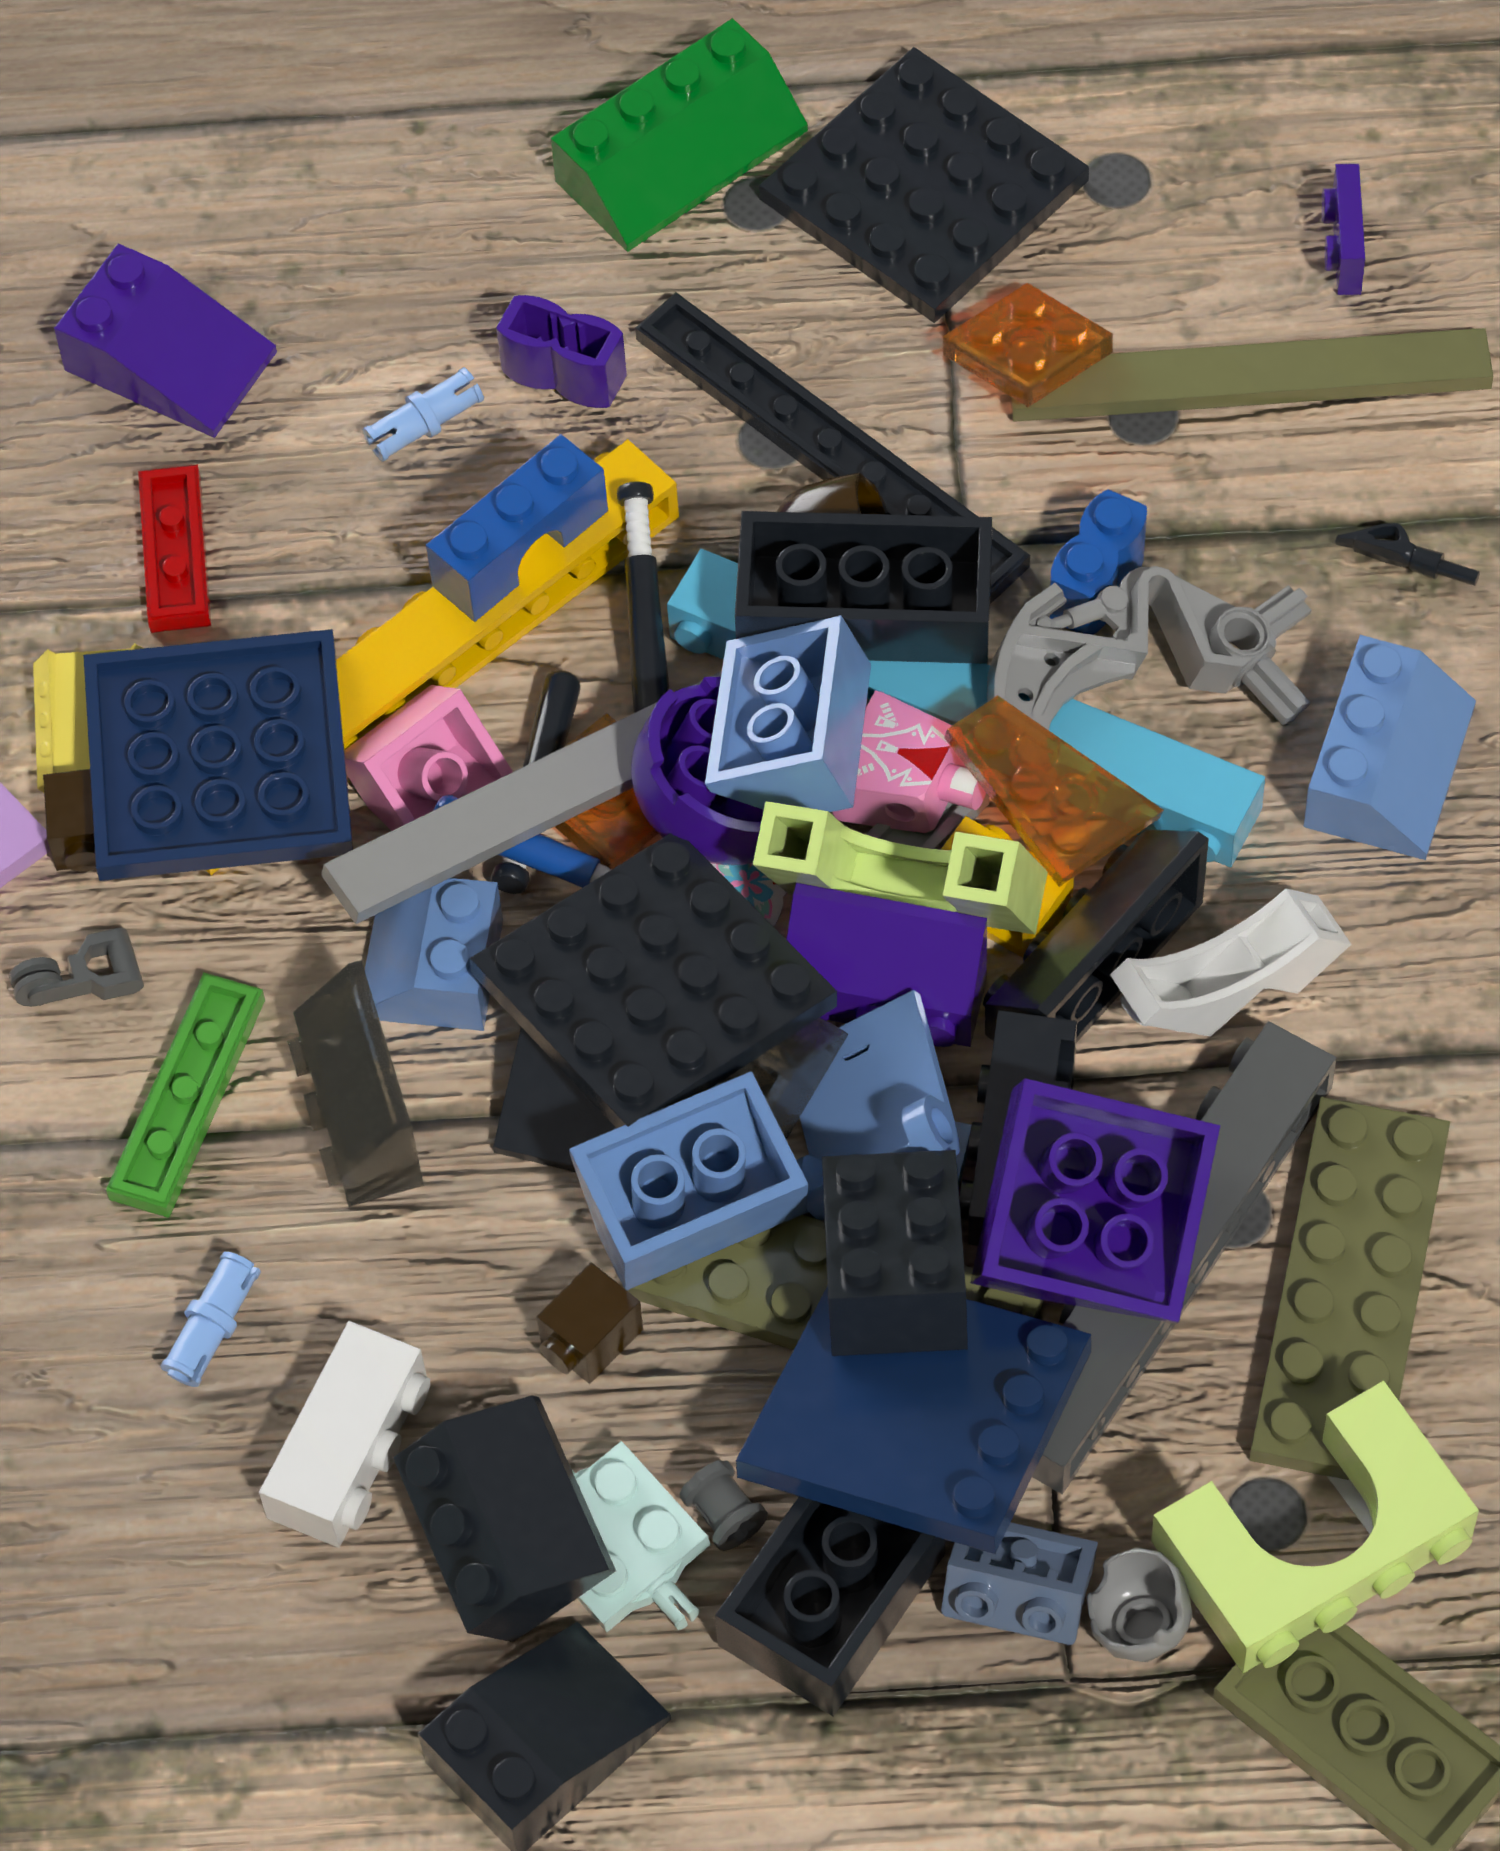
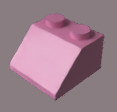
M436 685L428 686L345 750L348 778L367 807L391 831L432 812L442 796L453 795L461 798L513 772L461 689Z

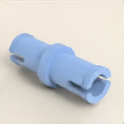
M463 367L456 374L425 393L421 394L415 391L406 396L405 405L374 424L364 427L362 431L369 445L389 433L392 434L391 437L377 444L376 448L372 450L378 459L384 462L389 456L423 435L432 438L441 432V424L474 404L484 401V396L478 383L459 395L454 394L469 385L470 381L474 379L473 375Z
M225 1251L222 1253L220 1262L199 1300H191L184 1312L188 1320L167 1358L160 1365L163 1371L168 1372L167 1375L191 1387L199 1386L202 1381L201 1377L222 1339L232 1337L237 1327L234 1317L254 1281L258 1279L261 1273L259 1268L253 1267L254 1264L251 1261L232 1252Z

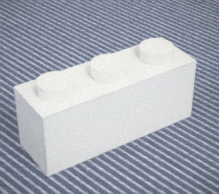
M348 1321L259 1491L267 1519L340 1548L349 1528L357 1530L362 1525L371 1505L372 1493L369 1492L370 1487L379 1470L387 1472L393 1465V1457L398 1454L401 1445V1435L398 1433L408 1413L416 1415L427 1398L430 1378L426 1375L421 1349Z

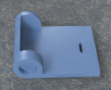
M912 990L784 1055L809 1155L796 1160L808 1182L806 1213H810L816 1219H825L822 1156L956 1150V1156L959 1154L960 1139L922 999L918 992Z

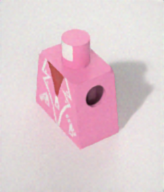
M875 690L865 710L853 808L834 811L833 816L842 822L875 826L879 823L888 825L891 829L927 833L935 829L948 802L977 810L982 805L986 796L988 776L986 773L966 768L967 759L961 733L955 726L890 695Z

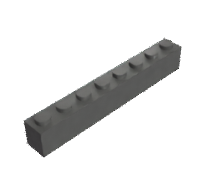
M1270 1021L1266 1023L1255 1041L1249 1037L1242 1041L1229 1066V1071L1233 1074L1222 1090L1216 1086L1209 1090L1196 1115V1120L1221 1126L1181 1315L1317 1112L1320 1098H1326L1333 1086L1337 1057ZM1065 1304L1060 1315V1322L1065 1327L1090 1333L1091 1353L1032 1476L1034 1479L1063 1495L1176 1323Z

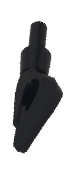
M1386 523L1340 534L1335 540L1336 545L1353 548L1354 552L1399 567H1409L1410 570L1436 579L1440 574L1473 586L1477 584L1480 571L1444 560V553L1419 547L1411 543L1405 529L1398 523ZM1378 539H1392V540H1394V541H1390V540H1378Z

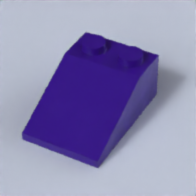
M119 243L54 327L65 371L213 438L217 436L277 353L274 343L173 268Z

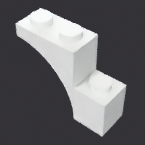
M1284 889L1259 911L1224 933L1197 946L1174 954L1149 959L1127 958L1110 976L1123 994L1120 999L1123 1008L1140 1025L1211 1037L1263 989L1270 988L1298 994L1352 944L1318 895Z

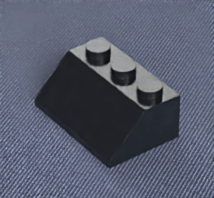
M531 1395L443 1421L393 1457L467 1633L515 1642L616 1572L540 1397Z

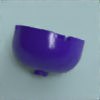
M704 677L700 685L685 687L675 692L671 689L668 690L656 703L638 735L633 750L631 777L634 793L647 821L662 838L671 833L689 841L713 864H751L754 860L764 809L712 793L705 785L721 677Z

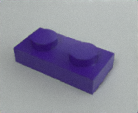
M1335 164L1333 188H1323L1322 222L1323 224H1333L1334 235H1326L1325 270L1336 271L1337 295H1361L1365 266L1360 167L1359 164Z

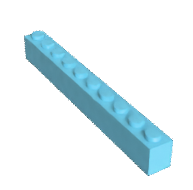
M704 549L699 550L667 603L670 638L676 640L683 648L698 654L706 652L724 660L726 641L736 639L735 602L738 563ZM869 661L871 663L868 699H871L875 690L880 691L955 726L961 733L968 766L974 768L986 767L1010 777L1017 785L1024 789L1039 791L1015 761L1002 735H1000L999 729L996 730L992 722L987 701V676L990 665L975 663ZM1018 694L1021 700L1030 701L1027 694ZM1071 699L1063 705L1050 724L1046 740L1048 759L1058 779L1071 794V797L1067 800L1071 806L1085 814H1100L1125 824L1130 831L1137 835H1140L1145 829L1199 831L1209 838L1207 862L1215 861L1227 867H1232L1262 810L1265 776L1075 699Z

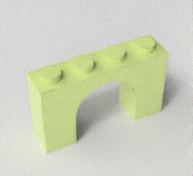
M767 801L765 802L753 860V866L791 895L794 893L796 883L985 917L987 918V927L1036 935L1048 874L1046 869L1018 841L955 832L951 850L922 848L859 833L844 826L829 811Z
M1384 1380L1326 1415L1322 1442L1366 1502L1373 1525L1372 1532L1367 1540L1348 1557L1323 1566H1300L1277 1559L1254 1541L1212 1481L1153 1516L1151 1542L1157 1551L1163 1553L1179 1569L1187 1585L1191 1600L1242 1673L1247 1672L1260 1663L1265 1668L1281 1663L1299 1647L1298 1641L1319 1628L1323 1633H1329L1338 1629L1356 1614V1606L1376 1594L1381 1599L1397 1594L1414 1579V1572L1433 1560H1436L1439 1565L1446 1564L1460 1556L1472 1543L1471 1538L1473 1537L1477 1521L1478 1508Z

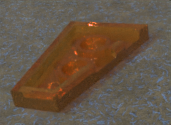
M998 695L946 731L944 739L1059 887L1160 819L1164 811Z

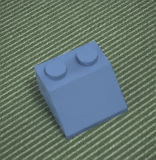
M449 878L376 914L357 1007L358 1019L484 1031L490 993L471 974L470 958L500 940L503 915L498 883Z

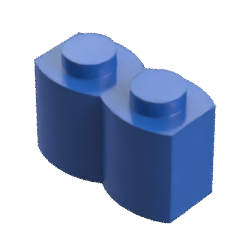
M1109 489L1097 495L1089 503L1080 521L1079 535L1070 539L1059 550L1053 561L1050 586L1056 583L1063 590L1067 602L1054 611L1049 618L1053 619L1061 616L1066 609L1095 600L1098 594L1106 587H1119L1121 581L1129 572L1142 566L1145 552L1146 505ZM1099 619L1070 630L1077 633L1094 635L1104 627L1106 622Z

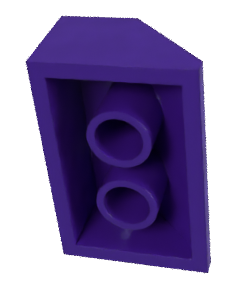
M796 883L787 941L837 990V1007L812 1023H823L829 1020L847 1024L914 990L921 996L934 1046L949 1047L956 1044L971 1047L986 985L987 918Z

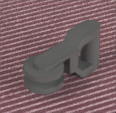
M115 928L88 934L78 953L68 956V971L71 979L63 981L57 961L47 957L23 961L16 965L9 975L17 1003L29 1007L41 1006L50 1002L91 993L102 1000H108L137 993L144 987L132 943L125 928ZM109 955L114 974L100 977L88 970L87 965L91 958Z

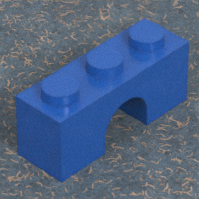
M562 434L557 436L426 544L432 586L471 620L476 622L520 585L518 577L520 562L526 551L538 538L547 533L561 546L566 547L608 512L604 469Z

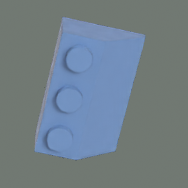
M842 616L726 641L705 785L710 792L760 809H764L766 801L829 812L853 808L871 663Z
M1360 635L1308 787L1304 827L1426 860L1475 709L1476 700L1422 651Z
M752 1071L640 1118L629 1127L626 1125L569 1149V1154L598 1236L626 1290L803 1215L807 1211L808 1182Z

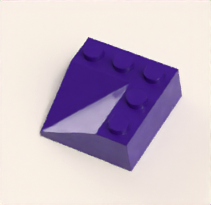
M1024 1078L1012 1089L970 1283L1040 1300L1179 1323L1221 1125Z

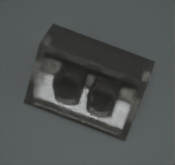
M361 960L347 964L293 1012L298 1037L287 1039L297 1077L309 1074L314 1091L303 1094L312 1130L314 1132L326 1129L330 1146L319 1149L329 1187L342 1184L348 1207L424 1186L412 1125Z

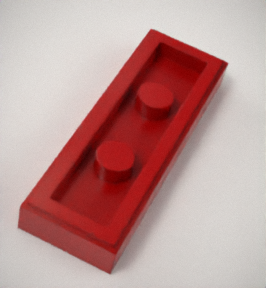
M198 464L138 471L147 617L150 632L157 633L211 626L201 475Z

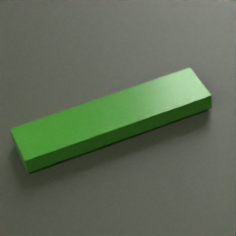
M203 972L107 1186L106 1192L110 1201L170 1218L265 1002L263 989Z

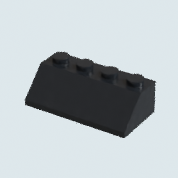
M1145 829L1129 847L1122 844L1116 848L1103 868V876L1090 890L1086 887L1079 889L1068 902L1061 922L1050 933L1044 930L1032 940L1024 954L1023 963L1010 977L1006 974L1001 975L991 985L983 1000V1006L985 1007V1035L994 1041L998 1010L1075 1020L1077 1021V1043L1122 993L1110 974L1127 958H1154L1203 903L1209 838L1199 831Z

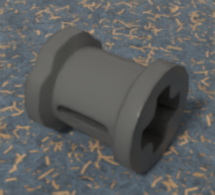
M717 1460L696 1472L685 1483L679 1494L685 1506L696 1507L714 1531L712 1538L716 1547L721 1551H727L740 1546L756 1534L765 1524L768 1512L762 1504H752L733 1479L735 1469L730 1462Z

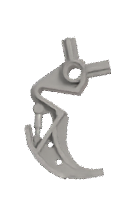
M1158 566L1139 567L1129 572L1121 581L1119 587H1106L1098 594L1095 600L1066 609L1063 615L1051 619L1049 616L1067 602L1063 590L1054 583L1024 604L992 659L987 676V701L995 729H999L1000 735H1002L1018 765L1036 785L1037 789L1058 808L1071 797V794L1058 779L1048 759L1046 740L1050 724L1061 707L1078 694L1122 679H1133L1148 654V609L1151 606L1189 689L1226 694L1234 687L1237 688L1245 684L1282 725H1288L1311 702L1271 658L1276 652V638L1311 614V609L1304 602L1308 596L1300 587L1294 591L1288 585L1255 609L1235 607L1175 576L1169 569ZM1100 619L1116 632L1110 638L1059 629L1065 627L1074 629ZM1018 694H1027L1030 701L1021 700Z

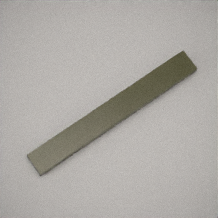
M1486 328L1008 361V380L1013 422L1492 389L1494 377Z

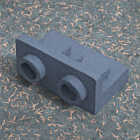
M1011 1522L996 1554L955 1542L947 1566L941 1612L945 1617L1073 1645L1077 1638L1082 1605L1095 1564L1098 1542Z

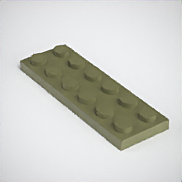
M1320 1098L1251 1447L1250 1461L1350 1480L1322 1442L1327 1413L1383 1380L1396 1398L1400 1400L1450 1121L1330 1098Z
M800 1215L627 1291L640 1302L794 1350L828 1286L825 1221ZM964 1265L966 1299L1038 1319L1044 1300L972 1284L970 1281L973 1267Z

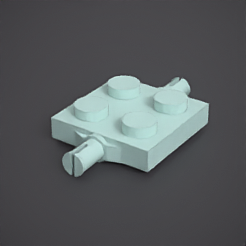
M620 1441L592 1466L582 1469L577 1473L572 1470L616 1569V1572L577 1599L606 1632L610 1631L632 1611L648 1606L653 1602L674 1623L675 1627L681 1630L687 1627L688 1623L685 1616L674 1604L680 1608L691 1622L696 1619L700 1610L692 1604L675 1583L678 1581L685 1566L707 1549L711 1543L708 1535L630 1449Z

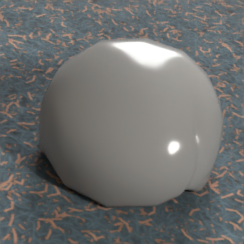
M1136 1547L1110 1556L1103 1563L1104 1575L1100 1585L1094 1592L1087 1595L1088 1615L1091 1619L1090 1625L1093 1636L1115 1658L1149 1662L1175 1648L1188 1630L1192 1619V1608L1187 1585L1179 1569L1159 1551Z

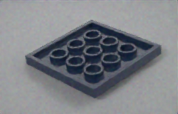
M333 629L83 655L95 859L99 881L341 856L353 850Z
M827 1286L736 1459L737 1478L996 1554L1091 1353V1334L966 1299L968 1350L832 1356Z

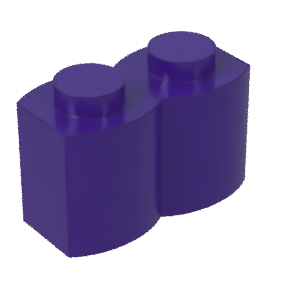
M518 295L512 298L496 327L501 369L510 379L521 385L535 389H556L562 396L576 404L592 408H608L611 406L627 377L623 333L617 326L603 318L588 314H567L563 308L547 299L529 295Z

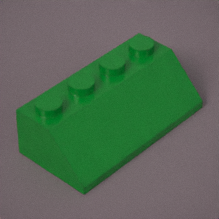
M731 18L551 137L555 182L619 245L629 252L808 131V124L770 53L740 24Z

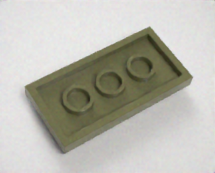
M1346 1624L1329 1633H1323L1320 1628L1299 1640L1297 1650L1287 1659L1273 1667L1265 1668L1260 1663L1247 1672L1242 1673L1236 1664L1214 1688L1213 1698L1403 1851H1454L1500 1797V1745Z

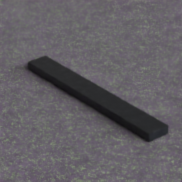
M677 292L635 327L636 340L822 480L860 472L865 478L875 484L886 503V515L978 517ZM993 527L990 604L1030 568V554Z

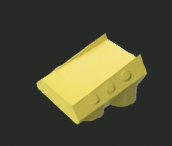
M134 643L130 649L55 654L47 649L33 663L38 790L44 793V774L90 769L83 655L144 648Z

